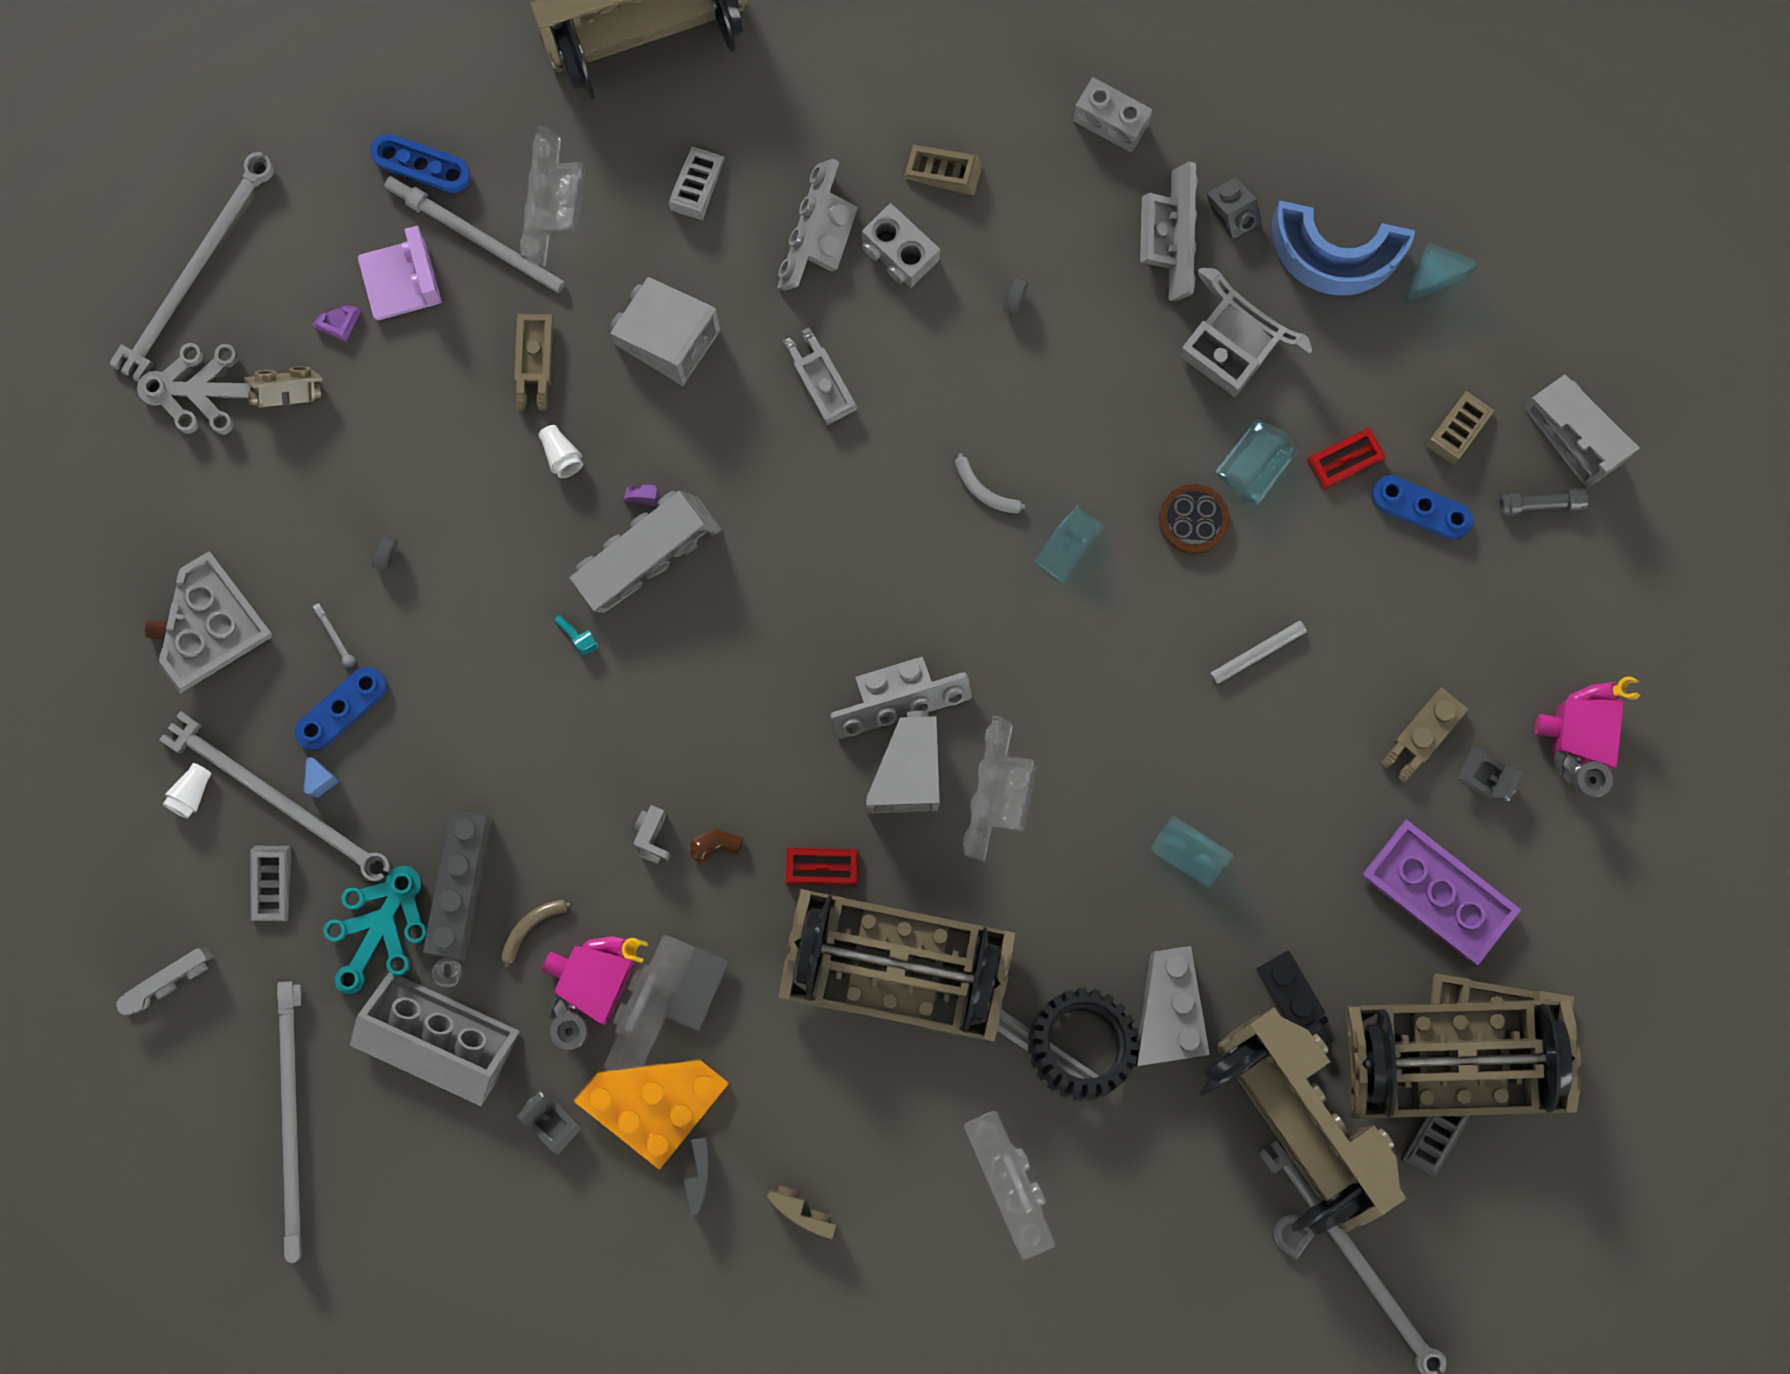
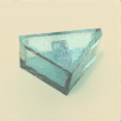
M1428 243L1420 255L1406 292L1405 299L1407 303L1469 278L1477 267L1475 260Z
M1076 506L1058 525L1035 562L1057 579L1064 582L1105 526Z

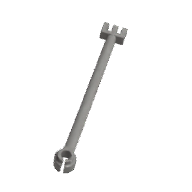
M255 152L247 156L244 161L245 172L243 180L134 348L131 350L121 344L110 361L111 367L118 370L123 365L121 372L128 377L135 371L133 380L139 382L144 374L151 371L154 364L145 358L146 354L255 186L258 187L260 183L268 181L273 176L274 165L267 155L264 156L262 152ZM266 165L265 172L256 174V169L259 166Z
M182 711L176 717L181 722L187 724L184 730L174 723H171L168 727L169 730L179 736L176 741L164 734L159 739L181 755L188 746L359 864L361 873L368 880L381 882L386 879V875L383 873L377 875L373 873L372 867L377 862H382L383 871L389 873L392 870L391 862L386 856L381 853H368L197 736L196 734L202 725Z
M293 981L278 982L277 997L280 1034L285 1214L284 1257L287 1262L294 1263L302 1257L294 1006H301V985H294Z
M1276 1140L1270 1146L1278 1156L1273 1160L1265 1149L1258 1152L1272 1174L1277 1173L1283 1168L1310 1207L1322 1202L1287 1151H1284ZM1337 1225L1327 1230L1413 1350V1353L1416 1355L1415 1366L1420 1374H1438L1435 1370H1429L1426 1365L1430 1357H1436L1438 1360L1437 1369L1443 1374L1447 1366L1446 1357L1442 1352L1435 1348H1430L1424 1342L1349 1235Z

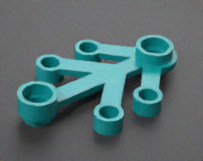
M408 866L396 867L388 873L383 883L360 890L348 888L343 892L341 901L346 908L351 910L362 908L365 902L384 897L387 898L378 911L345 921L334 919L325 924L323 929L324 935L333 942H340L347 935L369 929L350 965L342 967L336 973L335 985L340 992L356 995L365 988L367 978L364 969L382 937H384L389 955L386 963L388 971L398 976L404 975L409 971L410 960L404 955L394 916L400 905H402L408 923L404 930L406 939L416 944L425 941L427 927L421 921L415 899L421 890L422 881L418 872ZM402 877H406L409 881L408 887L405 890L397 888V881ZM353 892H357L359 902L351 906L348 903V896ZM335 924H339L341 926V934L333 938L330 934V928ZM414 926L422 928V935L418 939H413L410 935V931ZM396 958L404 960L405 965L401 971H395L393 968V961ZM352 973L355 976V982L352 986L347 987L343 983V978L346 974Z

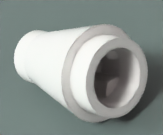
M556 425L547 426L540 431L538 436L542 441L551 472L557 474L559 478H568L576 474L583 466L581 461L582 454L559 431Z
M193 763L189 770L165 793L167 798L163 805L175 814L188 819L192 812H197L207 781L212 773L204 767Z

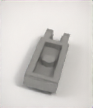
M808 327L802 331L806 345L809 346L812 352L811 354L802 358L795 342L790 337L784 340L783 344L793 361L794 369L825 424L829 425L856 411L857 405L825 348H821Z
M206 946L196 948L124 993V996L122 995L116 1002L117 1011L123 1014V1016L140 1013V1010H145L150 1006L152 996L155 995L159 1000L177 989L174 984L176 981L184 976L191 980L209 969L205 963L215 957Z

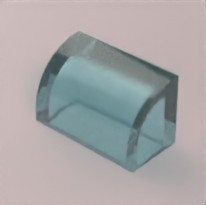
M1256 419L1216 469L1215 473L1238 495L1258 505L1299 451L1286 431Z

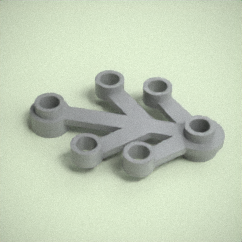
M187 343L180 349V357L163 372L151 371L144 374L137 385L139 397L148 405H162L175 419L176 427L185 434H190L197 430L199 426L198 418L192 412L183 410L172 396L188 397L210 420L211 428L216 433L225 435L233 429V420L226 412L219 411L207 397L248 398V391H254V389L247 383L211 382L225 368L234 366L238 361L237 351L229 344L219 345L214 353L215 358L189 381L177 382L176 380L190 366H198L204 358L203 351L196 344ZM197 350V355L194 359L188 360L186 358L189 351ZM225 351H231L232 356L226 361L221 360V356ZM155 382L160 384L156 392H149L151 384ZM186 417H191L192 423L188 427H182V420ZM221 418H226L227 424L223 428H217V421Z

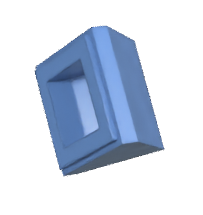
M307 757L304 792L313 798H319L340 782V780L321 762Z

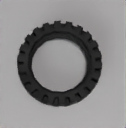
M1078 988L1075 992L1068 990L1060 996L1057 995L1039 1012L1029 1033L1028 1053L1032 1054L1030 1060L1032 1067H1037V1076L1041 1081L1045 1079L1048 1082L1047 1087L1050 1090H1059V1095L1065 1098L1073 1096V1100L1082 1101L1088 1098L1089 1101L1110 1094L1127 1079L1138 1059L1136 1055L1139 1052L1140 1043L1136 1041L1139 1036L1138 1029L1132 1027L1134 1019L1131 1014L1126 1016L1124 1013L1126 1008L1121 1002L1116 1005L1113 1002L1114 997L1109 994L1105 997L1101 996V991L1093 989L1091 992H1087L1086 988ZM1071 1011H1087L1098 1015L1110 1025L1116 1036L1118 1052L1114 1065L1107 1073L1097 1078L1082 1079L1068 1074L1057 1064L1051 1053L1049 1037L1053 1024L1059 1017Z

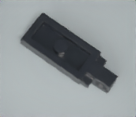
M1287 950L1256 968L1284 1018L1309 1030L1312 1036L1317 1034L1326 1046L1332 1041L1322 1026L1329 1022L1325 1015L1326 1012L1290 951Z

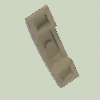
M1437 973L1433 976L1430 1004L1488 1003V1001L1570 1000L1572 1008L1574 1005V996L1494 985Z

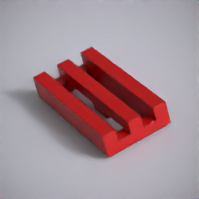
M1369 427L1308 457L1307 462L1309 466L1313 467L1315 477L1319 478L1322 490H1325L1385 460L1386 456ZM1367 438L1369 444L1323 467L1321 466L1320 461ZM1374 451V456L1329 478L1327 477L1326 473Z
M787 848L786 884L857 886L858 850ZM794 856L851 858V864L794 863ZM793 870L851 872L850 878L793 876Z

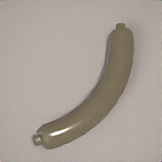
M565 900L552 901L535 908L524 916L511 931L505 943L501 957L502 962L505 963L504 967H510V964L515 962L519 946L533 927L549 917L566 913L567 909L571 908V904L566 903Z

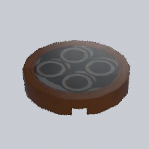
M1199 484L1183 485L1172 491L1163 502L1159 514L1160 531L1164 538L1176 550L1191 555L1206 553L1217 546L1226 535L1230 521L1228 507L1221 495L1210 487Z

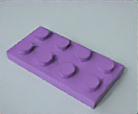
M1407 819L1401 823L1361 875L1362 878L1473 966H1478L1521 911L1519 907Z

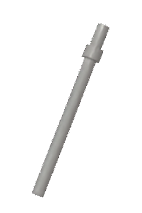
M392 176L386 180L384 188L405 200V205L416 212H425L554 292L560 293L565 284L563 280L428 199L427 193L417 187L412 189Z

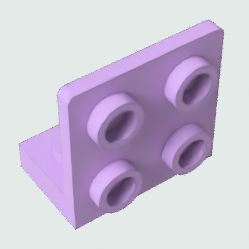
M418 225L404 229L407 238L406 242L358 256L372 314L377 321L442 303L426 241Z

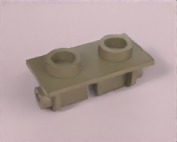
M292 367L289 369V373L276 374L274 370H260L254 372V376L244 377V381L254 389V391H248L249 404L256 405L257 408L283 405L282 392H287L289 404L314 402L315 398L321 397L319 384H314V382L323 381L322 377L314 370H311L310 367Z

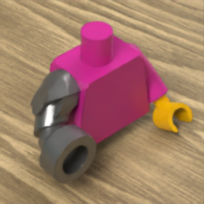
M1624 677L1618 684L1616 682L1590 685L1570 694L1566 701L1559 704L1556 709V716L1537 715L1534 729L1535 734L1553 737L1552 754L1554 755L1553 759L1557 771L1569 784L1572 781L1578 793L1585 798L1595 799L1608 793L1613 785L1611 769L1617 767L1624 700H1619L1618 698L1622 695L1629 700H1636L1641 695L1639 693L1627 694L1626 687L1630 683L1640 682L1633 677Z
M614 936L590 939L582 947L575 946L569 959L550 951L542 971L559 978L554 991L555 994L551 999L549 1019L552 1020L550 1036L557 1047L564 1050H575L585 1043L588 1037V1027L586 1022L579 1016L578 1009L597 1022L604 1025L608 1024L635 962L642 963L644 961L643 958L637 957L636 951L641 945L648 946L647 942L636 938L624 939Z

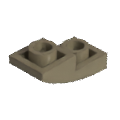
M782 1185L778 1186L777 1191L769 1190L768 1200L783 1215L806 1230L833 1239L837 1223L830 1222V1214L810 1209L809 1215L802 1214L806 1199L798 1197L800 1190Z

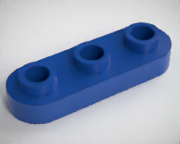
M382 134L375 138L371 144L370 153L375 164L387 172L452 194L462 192L470 183L471 174L465 161L457 156L394 134ZM387 152H396L393 158H385ZM419 163H427V167L425 169H416ZM451 174H459V178L456 181L448 180Z
M1384 476L1372 488L1371 499L1377 509L1446 539H1461L1473 526V515L1465 505L1397 476ZM1386 488H1394L1397 496L1389 497L1386 494ZM1418 502H1426L1429 505V511L1420 510ZM1451 515L1459 516L1461 525L1453 524L1451 522Z
M363 667L355 671L298 721L295 727L297 742L310 751H320L326 748L385 696L387 681L384 675L372 667ZM365 679H372V687L368 690H362V682ZM339 702H344L345 710L340 714H336L334 711L335 705ZM311 726L318 727V733L314 737H308L307 730Z

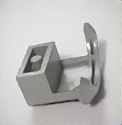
M1200 268L1198 270L1202 282L1221 303L1206 322L1202 321L1184 344L1180 357L1236 398L1277 344L1300 355L1307 356L1312 352L1309 338L1306 335L1282 326L1258 310L1235 291L1218 270L1213 268Z

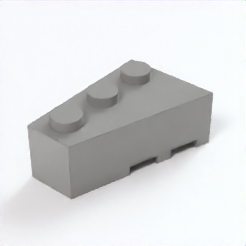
M1563 375L1533 396L1523 407L1586 489L1618 468L1640 449L1582 391L1581 387L1566 375Z
M1191 946L1155 951L1150 954L1143 1011L1138 1032L1140 1048L1136 1055L1138 1059L1134 1067L1210 1055Z

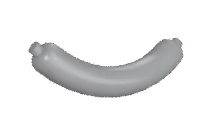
M963 453L957 455L958 458L955 460L958 474L967 489L977 499L1003 512L1017 514L1021 510H1025V504H1021L1020 500L1001 497L984 487L974 475L968 458L964 457Z

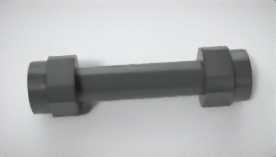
M1578 488L1567 489L1564 494L1521 497L1520 493H1509L1499 497V510L1502 516H1519L1522 511L1554 508H1565L1567 512L1586 510L1588 506L1586 490Z

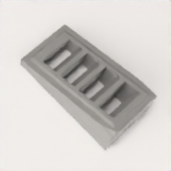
M691 147L669 200L670 211L703 221L725 160L724 156ZM699 158L714 163L712 169L695 164L696 159ZM694 170L709 176L706 180L691 175V172ZM688 182H691L704 187L701 191L687 186ZM684 193L699 197L698 202L684 198Z
M254 846L250 849L251 921H288L291 846ZM279 858V864H262V859ZM262 873H279V879H262ZM261 888H279V894H261ZM260 902H279V909L260 908Z

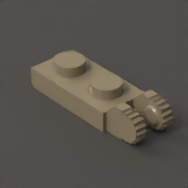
M517 313L514 369L517 410L526 409L528 402L526 384H538V410L547 411L548 385H551L554 323L552 314Z
M1440 687L1394 741L1396 744L1384 757L1381 764L1385 768L1391 766L1398 759V755L1402 750H1405L1413 759L1402 768L1400 775L1397 777L1404 783L1420 764L1422 765L1426 762L1469 709L1444 688Z

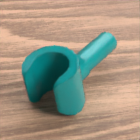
M561 615L554 619L569 635L581 654L586 655L598 648L589 630L579 635L576 629Z

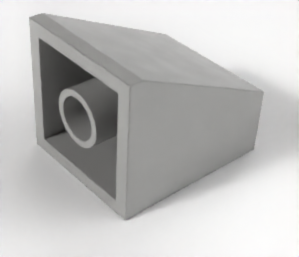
M648 277L643 285L638 284L633 289L629 297L630 304L625 312H619L614 317L610 325V335L613 344L679 385L684 386L720 332L716 308Z
M928 711L907 712V717H900L867 795V814L938 811L940 801L936 716L929 717Z

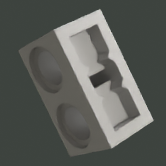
M1092 77L1076 104L1073 121L1132 153L1149 125L1153 109Z
M892 203L862 230V248L865 253L874 261L880 259L888 267V274L899 284L904 282L912 288L940 260V248ZM881 232H890L895 238L889 242H883L877 236ZM912 254L917 256L920 261L914 265H908L902 261V258Z

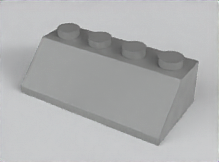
M389 972L357 1015L350 1046L482 1106L495 1086L520 1031L411 980Z

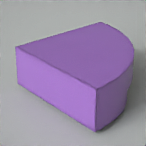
M344 305L320 314L314 321L313 327L346 342L361 311L357 307Z
M642 484L640 489L630 485L626 488L624 496L625 502L658 507V501L660 500L658 487Z

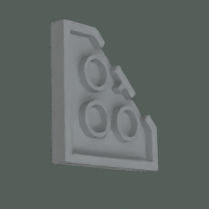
M210 551L179 569L163 648L159 658V667L180 694L271 638L270 630Z

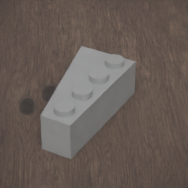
M680 490L665 494L658 501L659 507L650 514L645 512L636 517L630 523L632 527L622 536L617 534L603 544L604 550L595 557L589 556L576 566L577 572L569 578L593 611L605 613L641 588L643 585L640 580L641 578L646 576L647 579H650L668 569L671 557H679L684 553L688 555L698 548L696 544L698 538L707 532L713 537L722 531L699 497Z

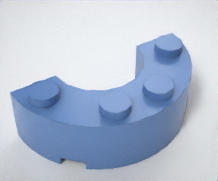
M1279 200L1272 219V237L1275 250L1288 272L1307 287L1331 295L1359 294L1383 283L1399 266L1410 248L1416 232L1415 230L1381 223L1374 238L1367 244L1357 248H1340L1328 243L1318 233L1313 221L1314 208Z

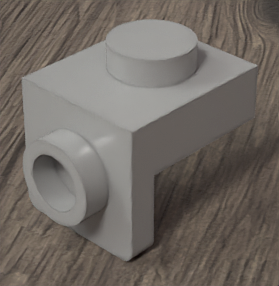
M651 805L648 812L642 811L637 819L634 830L638 831L633 845L640 849L638 856L658 864L661 858L669 862L671 854L653 845L667 814L664 810Z

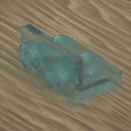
M1174 815L1167 820L1150 847L1153 853L1206 887L1213 885L1221 870L1227 867L1234 856L1233 853Z

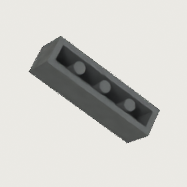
M453 809L450 811L423 953L466 961L493 822L487 815Z

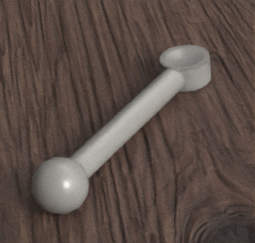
M321 604L314 605L313 608L316 614L321 619L342 656V665L345 668H352L356 662L354 656L349 655Z

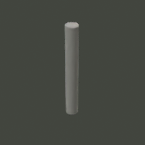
M1300 620L1210 672L1211 679L1216 685L1220 684L1307 632L1306 627Z

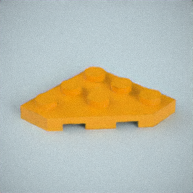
M700 1059L678 1063L637 1066L619 1070L597 1071L574 1099V1102L660 1170L729 1083Z

